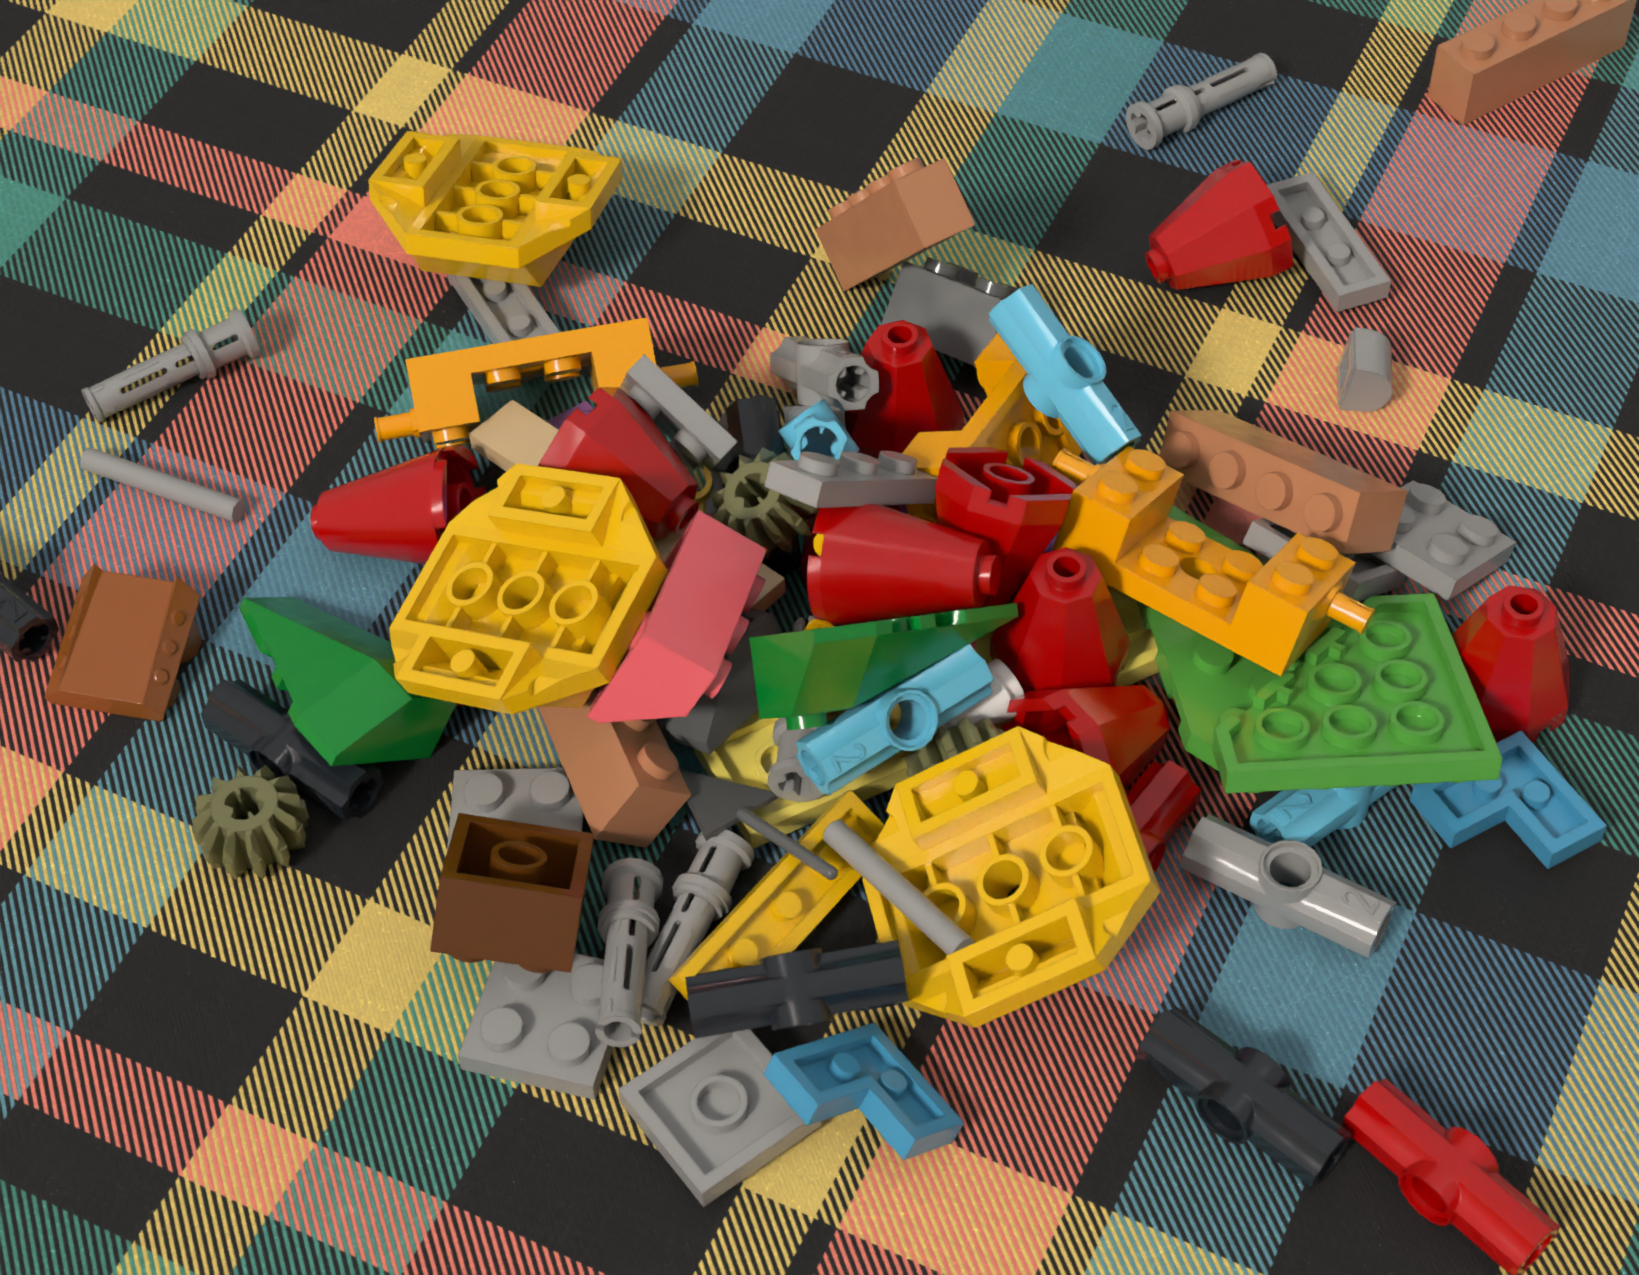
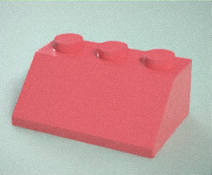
M698 510L664 560V565L668 572L610 683L600 686L587 717L597 723L686 717L702 694L713 699L724 684L732 667V663L724 659L725 653L728 655L733 653L749 625V620L742 617L741 613L749 612L764 587L766 579L757 575L767 549Z

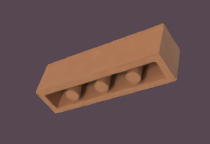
M1532 0L1437 45L1428 97L1459 123L1465 125L1625 47L1637 0Z
M920 157L910 160L888 171V175L866 185L867 188L847 197L846 201L828 209L832 219L815 230L843 291L903 264L904 261L906 262L975 225L945 158L925 167Z
M1219 410L1171 411L1159 455L1167 466L1184 474L1182 481L1295 533H1300L1305 537L1325 540L1332 544L1341 554L1391 551L1408 492L1405 489Z
M600 686L593 689L582 708L538 707L591 832L594 834V839L647 848L691 796L678 768V761L670 751L656 719L597 723L588 718L587 715Z

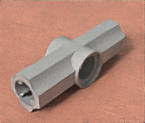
M805 336L784 337L781 346L776 351L770 353L771 373L779 376L786 387L797 391V403L800 405L813 406L820 400L825 399L829 406H834L844 411L865 409L870 397L879 392L878 371L871 369L865 363L862 356L849 352L848 340L811 339Z
M1208 814L1206 817L1202 816L1193 830L1189 843L1182 855V869L1252 902L1259 918L1268 925L1279 929H1295L1302 926L1367 958L1375 953L1383 939L1396 907L1395 901L1323 868L1321 859L1315 850L1305 843L1285 840L1272 844L1211 814ZM1279 883H1288L1296 887H1287Z

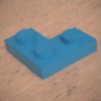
M1522 731L1496 743L1503 758L1499 780L1415 784L1410 797V802L1450 848L1506 821L1547 869L1602 841L1607 827L1602 819Z
M875 1023L774 1053L763 1073L807 1126L859 1109L903 1160L953 1143L964 1124V1121Z

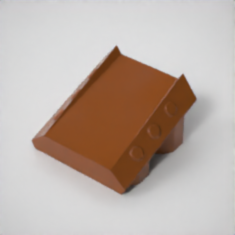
M94 563L82 578L44 698L51 704L161 722L166 710L174 705L180 692L176 678L180 664L195 657L202 644V638L195 620L201 595L178 576L174 581L104 571Z

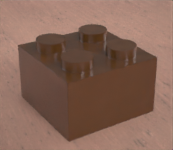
M458 813L440 874L430 952L449 954L454 959L462 962L474 963L489 960L516 964L527 971L535 973H548L554 970L571 973L585 899L594 834Z

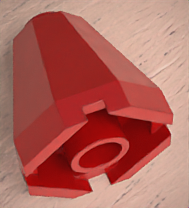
M1235 159L1215 169L1149 235L1151 250L1145 252V259L1153 277L1158 283L1167 281L1169 286L1176 290L1273 277L1293 267L1292 239L1286 224L1277 229L1275 228L1272 214L1279 211V207L1274 195L1251 162L1244 161L1241 163V160Z
M905 320L879 325L867 340L860 355L871 369L878 371L879 392L870 397L865 409L845 411V428L860 449L857 453L877 459L879 458L880 451L883 450L903 453L919 432L961 431L964 428V412L926 329Z
M599 387L588 397L597 406L588 415L576 408L564 420L538 466L620 478L632 494L652 538H665L671 531L676 535L680 534L687 528L698 511L699 504L694 501L698 484L648 413L629 397L627 392L619 387Z
M992 447L949 448L946 457L941 463L935 485L938 524L989 542L992 555H998L1001 560V579L997 593L994 596L987 595L982 607L1008 604L1027 577L1039 555L1043 554L1063 525L1075 483L1044 462L1025 457L1022 469L1007 465L1006 460L1009 452Z
M1066 547L1039 555L1009 603H1017L1018 617L996 628L990 639L989 655L991 659H999L1010 669L1021 685L1024 694L1037 690L1116 686L1117 676L1121 669L1122 671L1124 670L1130 658L1131 640L1093 558L1090 555Z
M1508 585L1488 597L1452 634V638L1496 743L1519 731H1522L1533 743L1537 740L1540 731L1550 726L1551 732L1564 723L1569 702L1570 664L1556 606L1538 589Z
M1145 685L1029 691L1010 700L1007 713L1017 712V715L1013 721L1002 726L1004 732L1019 726L1043 736L1048 742L1079 751L1110 764L1120 777L1124 791L1164 747L1170 730L1166 706Z

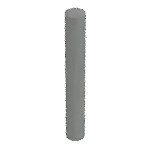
M91 447L87 448L81 456L80 466L85 471L237 523L245 513V501Z
M835 820L826 827L823 833V840L947 955L975 943L968 934L842 820Z

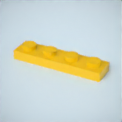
M851 789L840 795L797 841L834 866L838 871L837 877L829 880L787 852L670 976L668 981L687 1001L685 977L726 968L736 969L758 965L761 958L793 952L860 879L862 875L823 840V833L826 827L835 820H842L872 848L874 847L884 824Z

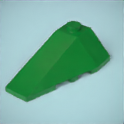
M294 597L243 598L239 609L258 650L272 657L276 665L271 676L277 689L288 691L293 701L288 714L294 726L330 766L430 758L457 703L408 693L395 679L393 664L396 661L391 648V642Z
M1017 603L751 637L749 640L760 719L786 718L787 730L828 725L827 712L854 708L1018 617Z

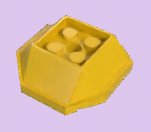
M407 131L369 178L370 201L404 251L412 255L421 271L541 287L575 238L592 229L622 180V158L602 156L599 152L584 148L482 135L448 134L441 136L429 134L428 132Z
M515 463L497 479V488L475 499L449 522L389 627L391 648L396 661L393 664L395 679L410 694L511 715L535 707L582 708L594 688L610 683L668 571L632 494L620 478Z
M1019 726L896 783L886 810L890 816L873 847L877 853L968 934L975 943L947 955L864 877L862 879L879 942L898 940L909 1000L908 1002H903L906 1007L973 1028L1105 971L1119 950L1125 946L1129 936L1160 893L1120 777L1110 764L1079 751L1048 742L1043 736ZM1020 885L1015 893L1007 897L1013 888Z

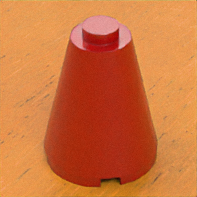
M463 445L447 446L326 490L321 493L317 504L311 510L310 521L313 534L316 539L321 540L324 546L332 552L425 565L449 522L475 499L487 493L485 486L474 488L469 470L480 469L477 460L472 452Z
M879 504L819 509L812 534L824 535L821 556L809 555L807 566L808 598L812 614L816 619L825 620L834 626H843L980 608L984 605L987 595L994 596L998 591L1001 579V560L998 555H992L990 544L986 540Z

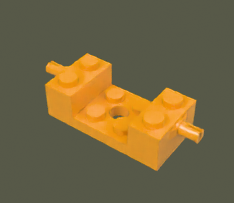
M648 318L405 359L414 408L409 409L410 412L379 418L374 417L378 442L415 436V438H422L423 442L434 441L436 450L447 446H466L471 444L469 433L480 425L473 388L475 385L485 384L486 393L502 392L521 387V377L543 374L546 383L558 382L579 377L581 367L589 366L593 392L599 387L620 388L627 371L644 354L656 365ZM694 361L660 368L680 388L698 386V376Z
M997 332L974 362L978 381L984 388L987 398L961 431L919 432L902 453L918 460L917 470L938 478L941 463L946 457L949 448L992 447L1009 452L1006 464L1021 469L1025 457L1044 462L1051 467L1055 457L1063 448L1076 456L1080 455L1082 449L1059 418L1044 415L1029 402L1023 388L1024 377L1027 373ZM936 496L934 503L905 504L909 515L938 524Z
M1128 446L1108 463L1093 465L1063 448L1052 463L1051 468L1078 486L1073 490L1064 523L1058 532L1052 551L1066 547L1090 555L1107 585L1280 677L1329 626L1332 618L1358 631L1361 635L1366 631L1373 619L1376 609L1370 608L1343 594L1356 562L1339 554L1337 549L1325 540L1305 537L1297 533L1262 566L1260 560L1252 554L1240 550H1232L1206 537L1205 533L1196 525L1185 521H1176L1168 517L1184 474L1167 466L1164 460L1153 452L1134 449Z

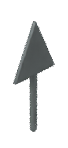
M679 769L691 793L687 803L706 841L737 822L742 821L825 878L833 880L837 877L838 871L834 866L754 814V812L778 799V796L772 791Z

